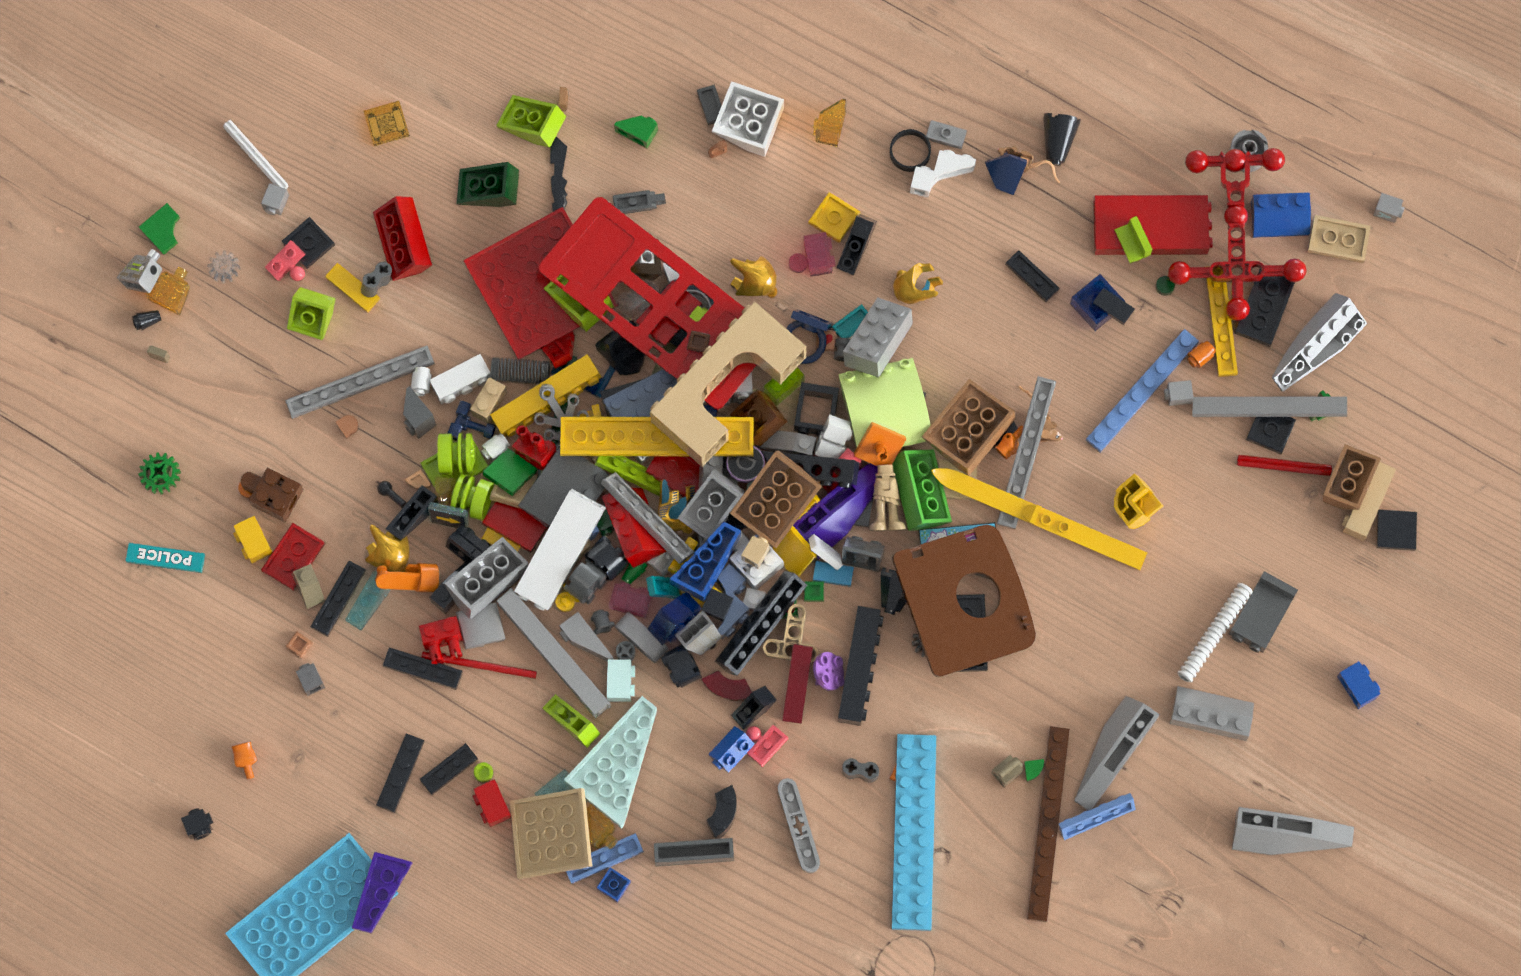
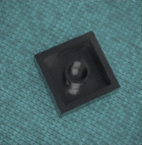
M711 588L701 611L724 622L734 598Z

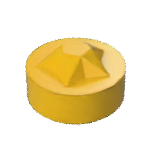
M562 592L556 597V607L561 612H569L575 606V599L568 592Z

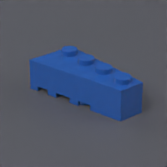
M723 522L707 541L696 550L694 555L681 566L678 572L670 578V585L705 602L711 588L714 586L741 538V530Z

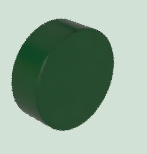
M1168 276L1160 277L1156 283L1157 292L1163 296L1173 293L1175 284L1170 281Z

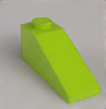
M556 694L542 708L586 748L600 735L599 731L588 719Z

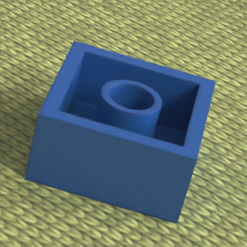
M610 867L597 886V890L618 903L630 885L631 880Z

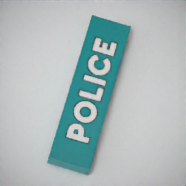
M129 543L126 555V563L202 573L205 561V553Z

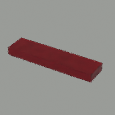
M793 644L782 721L802 724L813 646Z

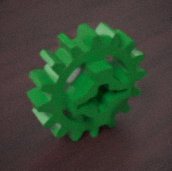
M157 452L154 458L150 454L149 461L143 460L145 466H139L140 470L143 471L138 473L139 477L143 478L140 481L141 484L145 485L147 491L151 489L153 494L157 490H159L160 494H163L165 489L171 492L169 487L176 488L177 486L174 482L180 481L177 475L181 474V470L176 469L179 467L178 462H174L173 456L168 459L167 453H164L161 457L159 452ZM170 468H172L171 477L169 476V471L171 470ZM148 470L151 471V475L149 476V479H148ZM158 471H159V472H163L162 475H160V474L157 475L156 473H157Z

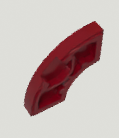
M719 670L702 678V682L708 690L724 699L741 701L745 700L752 693L745 678L730 680L724 677Z

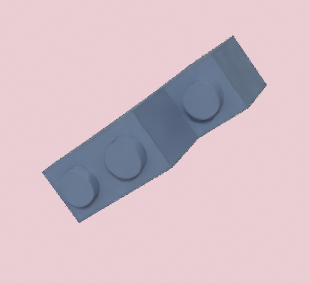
M730 564L721 571L716 580L724 593L734 598L724 622L717 629L722 640L725 637L729 638L736 631L735 627L739 623L743 624L749 617V608L736 596V594L740 595L745 590L746 579Z

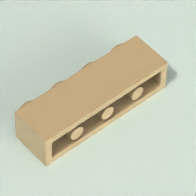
M1381 462L1379 463L1360 510H1352L1350 516L1346 514L1342 523L1345 526L1343 533L1362 541L1366 539L1394 476L1395 468Z

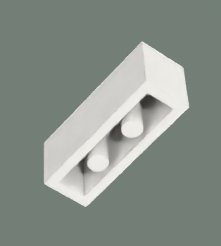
M481 354L430 379V383L441 405L443 403L448 404L453 402L457 396L469 394L477 386H484L490 377V371Z

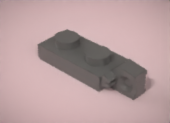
M650 190L613 195L614 206L624 214L656 209L657 205L666 204L664 193L655 194V191L650 192Z

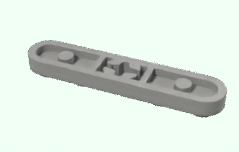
M783 779L778 784V794L799 863L803 871L814 873L819 869L820 859L798 787L792 779ZM795 816L798 817L800 823H804V826H802L803 835L801 836L798 829L793 827L796 825Z

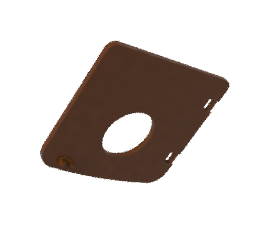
M981 525L898 551L893 555L892 562L934 676L942 677L1025 650L1034 643L1036 632L1024 590L1004 540L994 526ZM974 533L976 539L967 542L965 536ZM920 550L922 556L913 559L911 552ZM968 574H983L989 577L996 585L999 593V602L991 615L984 618L972 617L960 607L956 596L957 586L960 580Z

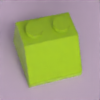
M300 287L292 297L287 329L323 340L333 315L336 298Z

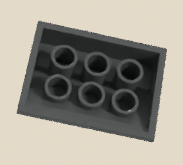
M559 446L518 504V507L549 529L571 489L596 502L605 489L601 482L609 474L582 456H560Z

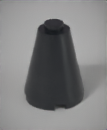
M1044 113L1046 160L1050 161L1054 166H1060L1061 163L1066 161L1081 119H1077L1075 116L1058 114L1052 117V113Z

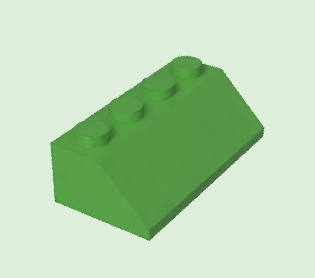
M934 449L905 450L899 453L892 465L908 530L929 529L951 523L952 520L943 485L939 483L931 472L932 469L938 468Z

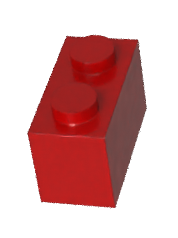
M495 779L474 788L475 794L472 797L476 806L481 805L483 812L480 815L484 824L489 823V826L493 827L511 818V814Z

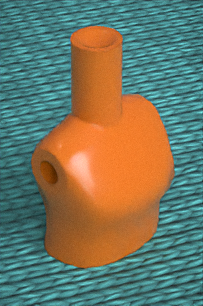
M1022 425L1013 434L1006 433L1002 441L995 447L997 452L1006 460L1011 455L1017 453L1018 439L1021 437L1024 428Z
M251 741L232 746L235 766L244 768L246 779L254 778L251 765L257 762V758L252 749Z

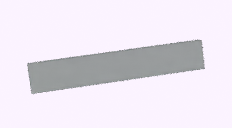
M616 472L602 480L601 484L679 564L693 555L694 551Z

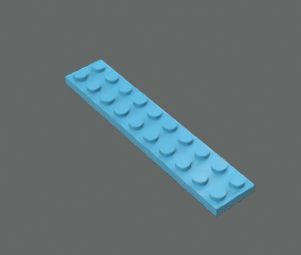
M897 734L892 930L931 931L936 735Z

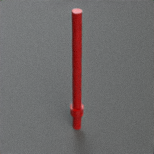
M423 651L421 658L431 660L430 653ZM442 653L444 661L440 663L536 679L537 671L458 657L451 659L446 653Z

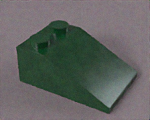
M509 162L460 169L457 204L489 207L516 205L519 169Z

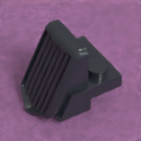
M629 321V323L637 327L636 323H634L633 321ZM614 330L595 344L596 350L619 375L626 376L640 372L646 355Z

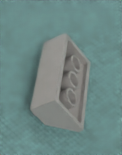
M501 537L445 583V587L458 608L469 619H472L522 578L528 567V562Z
M1177 686L1170 724L1247 741L1253 719L1254 703Z

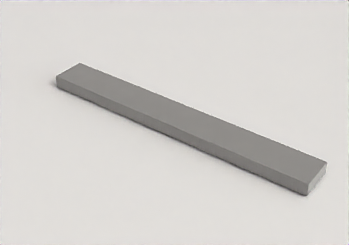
M424 346L285 401L291 417L294 419L413 373L416 367L426 368L435 363L428 346Z
M1039 376L1037 377L1006 489L1007 493L1024 499L1056 384L1054 380ZM1000 511L997 524L1016 529L1018 518Z
M1193 397V417H1347V397Z

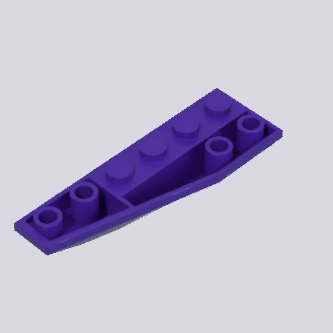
M869 463L858 471L857 486L851 485L850 488L836 487L795 522L793 526L808 543V538L815 534L830 547H834L849 533L874 497V484L877 478L875 474H878V466Z

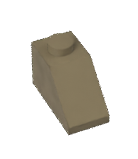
M311 564L292 572L291 575L307 609L325 602L319 581Z

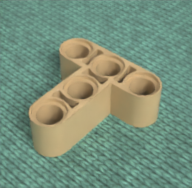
M793 604L788 610L784 640L768 639L764 642L763 651L768 657L791 661L792 656H787L785 653L787 647L793 646V644L812 646L801 644L806 618V610L801 604ZM795 608H800L803 611L800 618L792 616V611ZM790 628H798L800 631L799 635L791 637L789 635ZM768 644H776L777 651L775 653H768L766 650ZM813 646V650L815 651L816 655L813 659H811V664L814 663L816 657L819 655V652L815 646Z

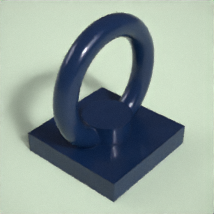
M794 310L791 318L795 319V321L790 323L786 329L792 333L796 328L801 327L807 331L817 333L819 338V346L815 353L807 356L800 363L810 364L817 361L823 355L827 344L824 331L831 330L833 323L802 310Z

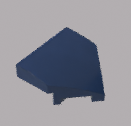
M1006 152L1000 157L985 161L996 189L1014 195L1027 160L1007 154Z

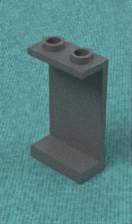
M1264 571L1229 633L1232 636L1231 638L1238 643H1246L1254 652L1259 653L1260 651L1263 653L1298 589Z

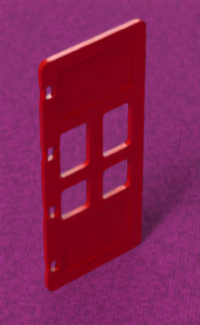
M596 197L539 265V271L543 276L561 288L562 291L598 319L602 320L644 355L652 359L676 380L681 374H686L690 370L691 364L696 359L700 360L704 356L702 353L687 350L691 331L710 334L708 346H713L717 342L716 338L719 334L725 333L730 328V323L735 318L739 319L743 315L742 311L745 308L603 197ZM645 251H650L679 274L678 279L664 295L658 293L630 270ZM560 275L568 280L566 285L557 280ZM620 282L624 283L653 306L650 313L637 327L633 326L604 303L606 297ZM691 285L695 286L714 302L700 321L697 322L675 306L678 299ZM606 311L615 317L612 321L603 316ZM664 317L669 318L687 332L686 338L671 354L649 338L650 333ZM652 347L661 353L658 358L649 352ZM754 363L737 365L704 401L714 409H721L757 365Z

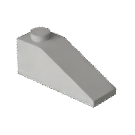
M777 431L762 446L756 445V448L772 452L779 450L781 453L813 456L816 437L795 432Z
M579 612L559 625L561 630L559 634L565 642L569 640L573 646L607 662L608 659L614 660L613 656Z

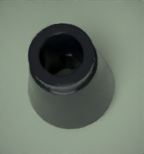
M158 310L140 312L132 316L136 331L140 329L143 331L162 321Z

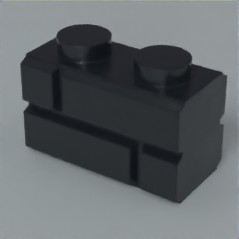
M461 525L448 537L445 547L469 564L487 550L490 544L486 540L478 538L471 528Z

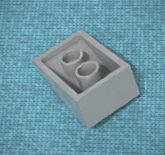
M713 469L678 516V519L707 540L722 524L745 491L716 469Z

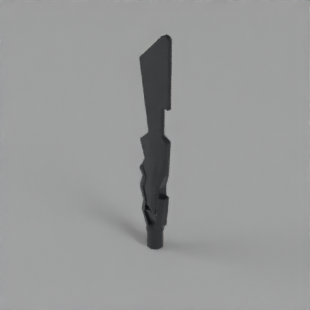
M555 137L550 146V164H554V176L551 177L552 195L554 198V203H552L553 212L561 207L565 210L567 205L566 196L568 195L565 191L568 181L562 177L567 146L557 137Z

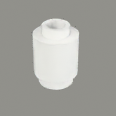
M416 367L415 371H413L411 388L417 396H425V394L429 393L432 375L428 368Z
M502 434L495 435L482 445L483 450H481V453L487 460L491 459L493 461L506 451L510 444Z

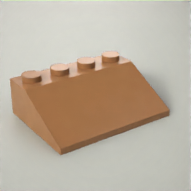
M968 379L923 434L922 438L953 466L970 476L1016 419L1015 411L971 379Z
M778 450L774 452L730 514L777 548L822 486Z

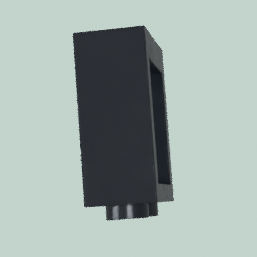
M801 382L794 431L805 435L809 433L816 434L819 437L821 432H825L823 431L824 425L800 422L804 396L831 399L830 415L835 416L839 388Z

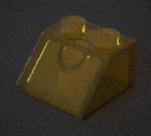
M841 99L822 110L819 118L815 117L813 135L816 136L817 143L838 147L846 114V99Z

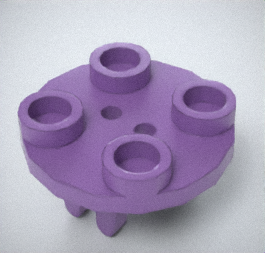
M830 652L819 654L813 665L816 679L815 685H820L828 691L836 690L843 686L845 682L843 659Z

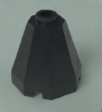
M883 567L880 574L881 607L885 608V613L895 615L896 612H901L907 601L896 571L889 569V572H886L887 568Z

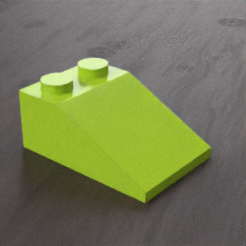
M512 95L496 126L533 144L550 148L566 116L557 104Z
M562 275L557 278L563 285H566L568 282ZM550 282L544 288L573 321L586 332L600 320L554 283ZM607 296L604 303L612 309L614 306L610 297Z

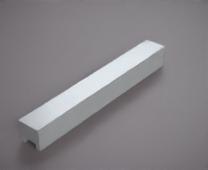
M512 588L497 600L498 606L595 719L605 710L611 708L610 702Z

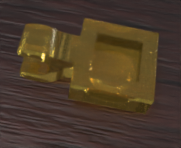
M435 477L434 494L440 497L439 509L442 511L448 510V497L452 496L455 478Z

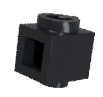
M193 809L188 812L189 815L181 818L190 839L200 840L212 833L211 824L214 823L210 813H206L203 809Z

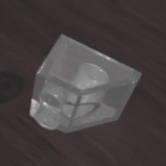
M647 278L643 280L654 290L660 293V289L658 288V286H656ZM630 290L628 293L623 292L617 300L618 308L629 321L633 322L651 305L633 290Z

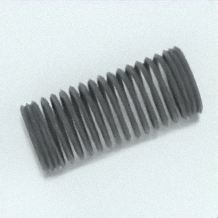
M493 357L490 378L495 381L498 380V382L500 380L507 382L508 380V382L511 381L512 383H517L518 381V383L522 382V384L524 382L540 384L549 378L550 362L542 361L541 377L539 379L540 360L538 361L536 380L537 360H535V365L534 360H532L529 381L530 360H528V367L527 360L525 359V362L523 359L521 360L519 380L520 359H518V364L517 359L514 360V376L512 379L513 358L511 359V367L510 358H508V361L505 358L502 379L503 358H501L500 363L499 357ZM523 363H524V377H522V374H523Z

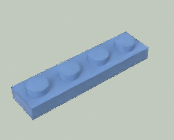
M1131 793L1119 796L1117 799L1103 803L1089 811H1084L1073 818L1065 819L1059 823L1061 836L1066 840L1136 810Z
M635 833L592 852V867L566 871L571 884L637 856L644 851Z

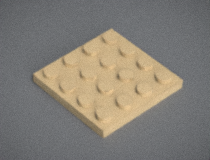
M583 788L510 801L518 879L592 867L585 790Z

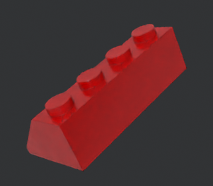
M395 196L373 212L386 261L392 267V281L420 274L432 266L413 197Z
M632 488L649 505L644 490L642 488ZM611 493L602 496L624 555L633 568L667 552Z

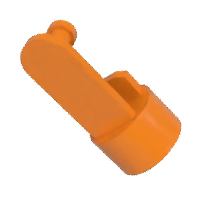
M431 563L408 564L404 572H390L386 566L382 565L377 568L378 575L375 578L377 587L381 589L415 590L416 592L433 593L439 586L440 573L438 565Z

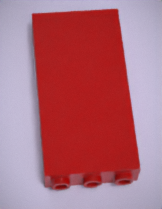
M1095 195L1093 201L1094 254L1126 255L1114 230L1129 224V220L1137 216L1152 247L1151 255H1208L1209 249L1213 247V238L1209 237V231H1212V219H1209V213L1212 210L1211 201H1208V195Z

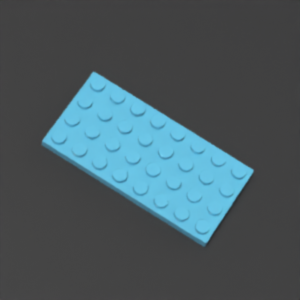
M348 833L225 934L259 976H299L355 930L352 929V925L372 860L352 835ZM396 891L395 895L393 896V898L396 897V896L399 894L397 891Z

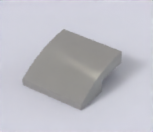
M490 603L472 619H469L462 611L456 612L465 649L483 647L485 644L501 642L506 639L497 603Z

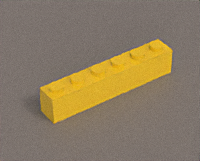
M587 354L490 415L504 437H511L516 434V429L519 426L524 425L527 427L534 422L536 413L542 412L545 415L550 413L551 406L539 394L542 385L550 384L554 387V397L559 406L567 402L566 399H568L570 394H581L585 387L597 384L602 376ZM547 390L543 394L549 396L551 392Z

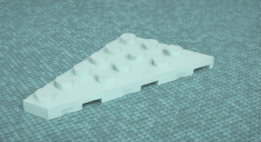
M643 696L564 779V782L572 789L583 788L585 790V800L620 828L625 824L657 713V707Z

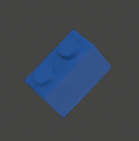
M1360 661L1341 671L1337 676L1358 709L1375 700L1381 694L1379 692V685L1376 681L1371 680L1368 668L1364 664L1362 665Z

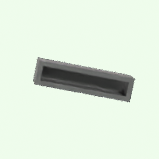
M733 838L654 843L655 866L734 861Z

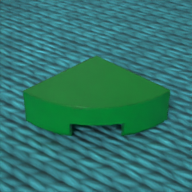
M1044 759L1024 761L1027 782L1034 780L1041 773Z

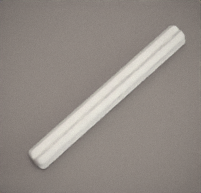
M231 120L227 121L223 127L274 185L287 189L288 184L237 126Z

